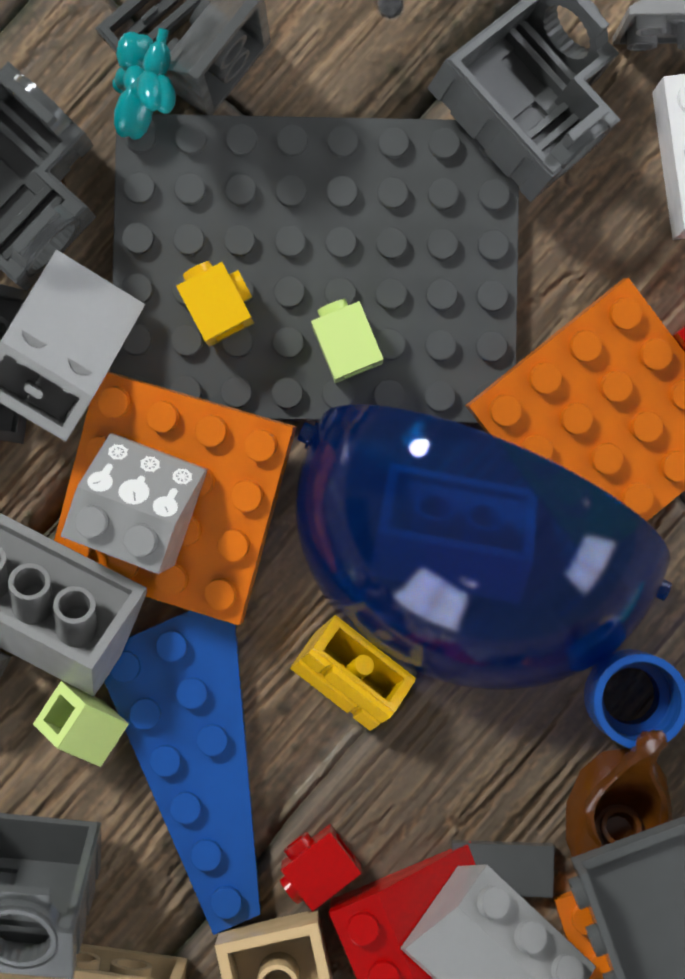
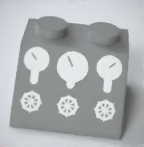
M110 433L76 488L61 537L159 574L175 566L208 469Z

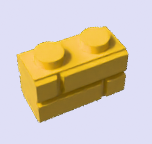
M336 615L312 635L290 667L292 671L346 713L351 712L353 718L369 731L392 717L416 680L412 674Z

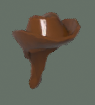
M663 730L642 731L640 736L637 737L635 747L601 752L580 770L566 802L565 839L572 857L672 821L673 810L667 777L657 763L659 753L668 745Z

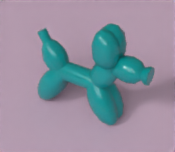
M158 29L157 38L154 43L148 35L135 32L124 33L118 41L116 56L120 68L116 71L112 85L115 91L122 93L114 109V126L120 137L125 138L129 136L133 140L140 139L150 126L153 111L157 110L163 114H168L175 107L176 91L170 78L166 76L171 62L170 50L166 44L169 33L167 29Z

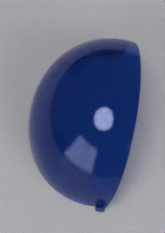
M351 404L331 408L323 413L319 422H316L314 426L305 422L300 431L297 441L306 444L305 449L307 450L297 481L295 513L302 552L311 575L323 596L345 623L395 662L415 672L436 680L487 690L534 688L559 682L589 669L617 650L640 625L655 598L664 601L670 592L672 583L664 579L670 565V552L657 531L631 508L597 485L527 449L445 419L404 409L365 404Z

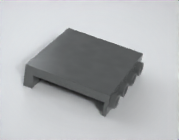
M685 816L570 858L576 873L575 877L568 879L571 891L579 910L588 907L594 923L585 927L589 941L596 957L606 956L611 970L602 974L603 979H685Z

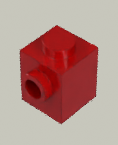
M329 824L313 837L308 832L303 833L284 849L287 857L282 860L281 872L285 876L280 879V883L297 905L304 901L313 912L362 874L361 863L334 827Z

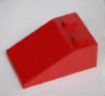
M468 844L453 851L452 848L331 899L329 915L357 979H433L400 948L457 866L476 865Z

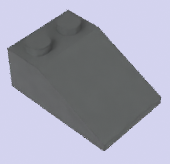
M203 0L192 13L189 20L192 26L181 40L173 38L167 44L170 50L171 62L166 76L170 78L176 94L202 115H213L270 44L271 39L265 0Z

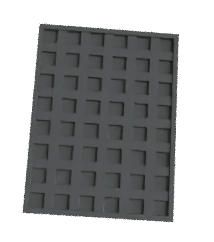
M153 114L147 132L138 140H133L129 136L125 138L120 137L116 132L113 285L146 305L113 361L111 372L273 420L479 424L465 405L516 365L519 186L511 177H507L484 152L485 148L476 138L473 139L456 120ZM206 261H210L212 266L223 262L229 274L236 270L240 272L252 295V298L245 301L244 304L254 324L210 347L204 341L176 285L185 281L183 274L186 271ZM340 299H346L348 305L360 301L382 354L383 364L335 384L312 329L311 321L319 318L317 310L327 304Z

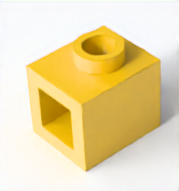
M210 261L200 263L183 274L185 281L176 285L204 341L209 347L254 324L244 304L245 301L252 298V295L240 272L236 270L229 274L223 262L212 266Z

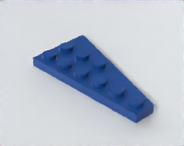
M188 611L130 636L121 657L104 682L118 714L129 723L125 729L212 933L215 935L260 915L261 901L236 625Z

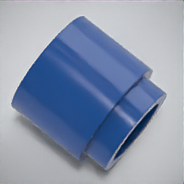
M626 649L605 656L590 671L584 688V702L587 713L596 727L618 744L628 748L635 747L637 737L640 736L642 731L649 732L652 730H663L667 742H669L685 723V681L678 670L669 662L640 650ZM626 668L642 670L650 678L654 688V698L650 709L642 717L632 721H621L613 718L607 711L603 699L604 688L609 678L616 672Z

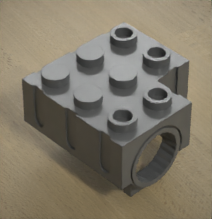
M521 0L443 62L427 88L438 101H442L449 108L450 114L473 139L476 138L485 148L484 152L503 173L516 182L520 187L519 190L530 202L596 148L621 120L591 87L619 55V52L608 42L607 27L610 24L591 0ZM558 6L572 11L584 24L589 36V48L580 46L568 37L558 18Z
M8 61L0 70V269L14 283L28 291L38 280L55 250L57 249L63 253L96 218L92 211L60 182L71 170L72 164L79 157L83 158L94 145L86 133L57 104Z
M0 813V973L61 979L74 978L77 954L80 953L86 929V915L89 916L95 893V879H98L101 869L100 822Z

